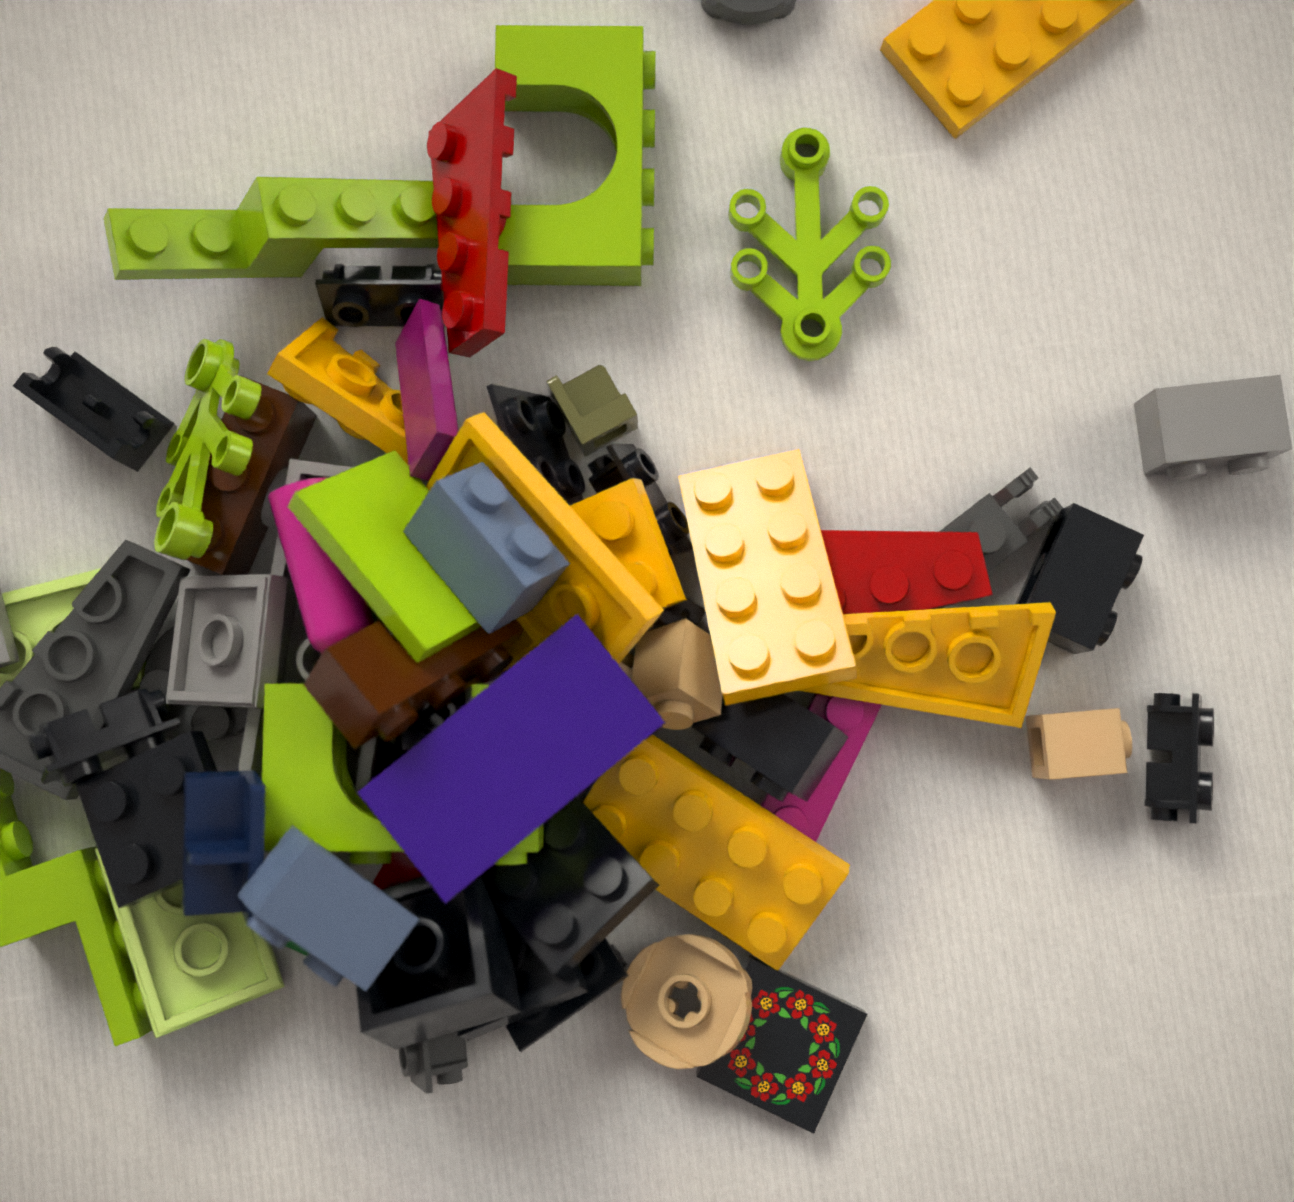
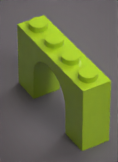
M496 25L495 69L497 68L517 76L516 98L509 102L505 101V112H568L583 116L597 124L608 135L617 153L613 168L606 180L593 193L578 201L560 205L511 204V215L506 220L498 244V249L509 252L507 285L641 286L642 265L654 266V228H642V206H654L655 168H643V148H655V109H643L644 90H655L656 51H644V26Z
M265 684L262 781L265 785L264 851H272L293 825L328 851H350V863L352 864L391 863V852L404 851L357 793L358 791L353 785L348 772L345 736L305 688L304 684ZM472 685L471 700L489 685ZM543 824L495 862L494 865L526 864L527 852H539L543 847Z

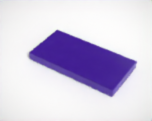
M577 614L357 793L446 904L666 722Z

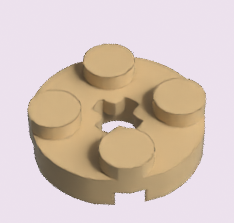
M696 934L666 937L644 948L631 962L627 969L629 976L623 980L621 989L622 1009H626L627 1021L632 1029L629 1030V1033L635 1045L647 1057L663 1066L674 1069L706 1066L730 1053L741 1041L749 1025L752 1012V980L748 972L740 965L737 957L724 945L709 937ZM692 983L698 989L697 998L702 1002L699 1013L691 1011L684 1019L676 1014L679 1003L671 995L675 987L686 989Z

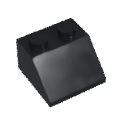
M481 875L446 904L424 876L381 889L416 916L419 921L367 991L356 985L360 1031L362 1034L394 1049H399L521 1012L511 947Z

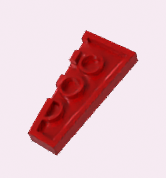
M497 68L442 120L432 127L428 132L429 136L427 139V153L431 158L434 188L432 208L436 213L439 242L437 263L441 269L444 296L442 319L447 329L449 353L469 358L505 333L509 252L498 249V244L506 220L511 215L512 192L501 189L502 159L503 157L508 158L512 156L514 151L515 129L504 125L505 101L509 102L516 98L517 76Z
M821 530L842 614L936 609L993 595L978 532Z

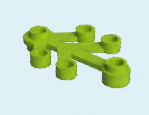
M799 128L792 131L785 138L780 154L782 172L787 178L794 181L796 240L766 213L765 199L756 190L742 189L736 192L730 200L728 211L729 221L734 228L739 231L749 232L797 277L796 299L767 274L768 263L766 257L760 251L753 248H746L737 252L732 259L730 267V278L733 284L741 290L753 293L782 320L780 336L783 345L793 356L805 361L823 359L836 349L842 336L840 318L869 288L881 285L891 268L890 256L884 249L878 246L864 247L857 253L853 261L852 273L823 299L822 275L867 229L876 228L882 223L889 208V200L885 192L878 187L866 186L859 189L852 199L849 212L821 240L819 178L827 167L830 157V146L826 137L821 132L812 128ZM799 144H809L816 149L817 154L813 157L805 158L797 153L795 147ZM865 200L873 201L878 206L879 213L873 216L865 215L860 211L858 204ZM742 203H751L757 208L758 214L752 218H743L737 213L736 208ZM866 259H873L879 263L882 271L878 275H868L861 269L860 262ZM743 262H753L758 266L760 273L756 277L746 278L738 272V266ZM808 319L816 320L821 324L823 333L817 337H809L803 333L801 323Z
M204 338L194 348L186 367L184 381L186 385L195 388L196 391L166 452V463L176 467L157 502L156 516L161 519L156 530L154 547L156 552L180 560H186L190 556L195 558L202 557L212 538L213 523L204 519L203 512H201L210 453L213 456L212 466L214 468L239 476L245 470L253 448L251 439L229 431L217 415L221 396V409L223 412L247 420L254 413L261 396L260 384L238 375L240 361L234 358L233 344L224 339L213 342Z

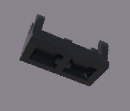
M58 347L45 349L43 352L44 356L52 362L48 372L42 377H38L34 373L23 372L13 387L110 458L138 472L175 423L74 351L70 356Z

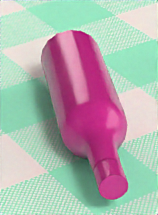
M325 477L294 482L274 490L268 496L308 640L312 647L321 654L325 648L375 623L369 604L287 507L296 491L327 479Z

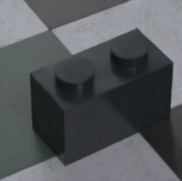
M1076 503L1063 508L1054 516L1015 604L1050 602L1056 614L1047 642L1073 654L1094 651L1096 645L1102 646L1108 640L1115 627L1118 614L1112 611L1120 589L1126 590L1133 583L1140 570L1143 557L1137 554L1144 534Z
M785 694L731 705H725L722 695L721 715L695 722L691 726L705 736L699 745L701 749L729 767L733 765L736 758L740 759L756 770L749 781L783 802L788 793L807 802L849 738L834 725Z

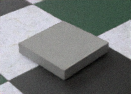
M273 574L186 576L180 578L166 704L264 709L265 684H277L288 578Z

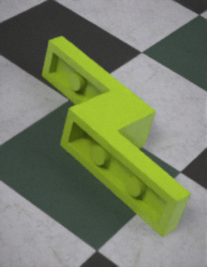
M256 177L237 210L108 208L103 219L115 280L302 277L323 248H438L439 246L436 213L432 208L433 181Z
M0 768V947L76 922L114 1046L116 1047L151 1032L152 1028L95 854L97 846L80 849L33 866L30 858L33 852L32 837L26 825L18 820L11 797L14 793L12 774Z

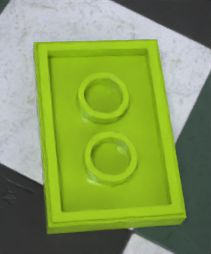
M394 450L296 491L287 507L413 659L419 663L481 627V625L403 532L429 493V489L419 478L410 476L409 466Z

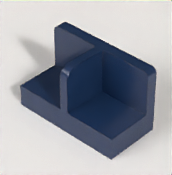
M256 770L184 773L182 910L184 916L242 912L246 924L253 916L252 912L237 895L264 862L265 785Z

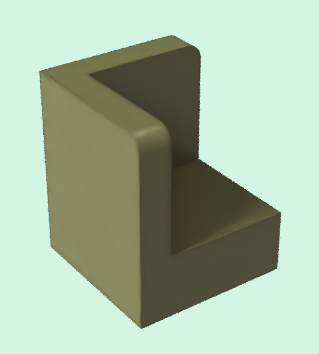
M597 365L564 384L561 383L557 375L546 381L550 396L560 409L564 421L585 457L638 428V416L626 393L620 395L603 365Z

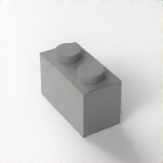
M1281 375L1156 388L1134 403L1144 475L1167 472L1169 482L1186 481L1207 476V468L1228 466L1229 475L1254 473L1269 469V459L1292 449Z

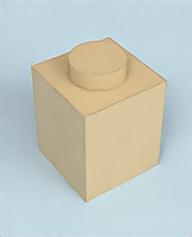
M686 618L645 632L636 643L631 681L666 722L661 727L671 730H682L691 727L695 722L721 715L723 694L711 635Z
M1120 708L1025 716L1032 778L1053 780L1127 773L1126 758H1130L1132 754V736L1127 722L1121 720Z

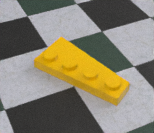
M1047 602L843 614L856 664L857 678L798 691L1022 728L1056 611L1052 604Z

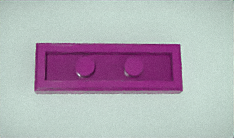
M419 298L395 342L410 476L429 481L457 435L459 428L442 311L439 304Z

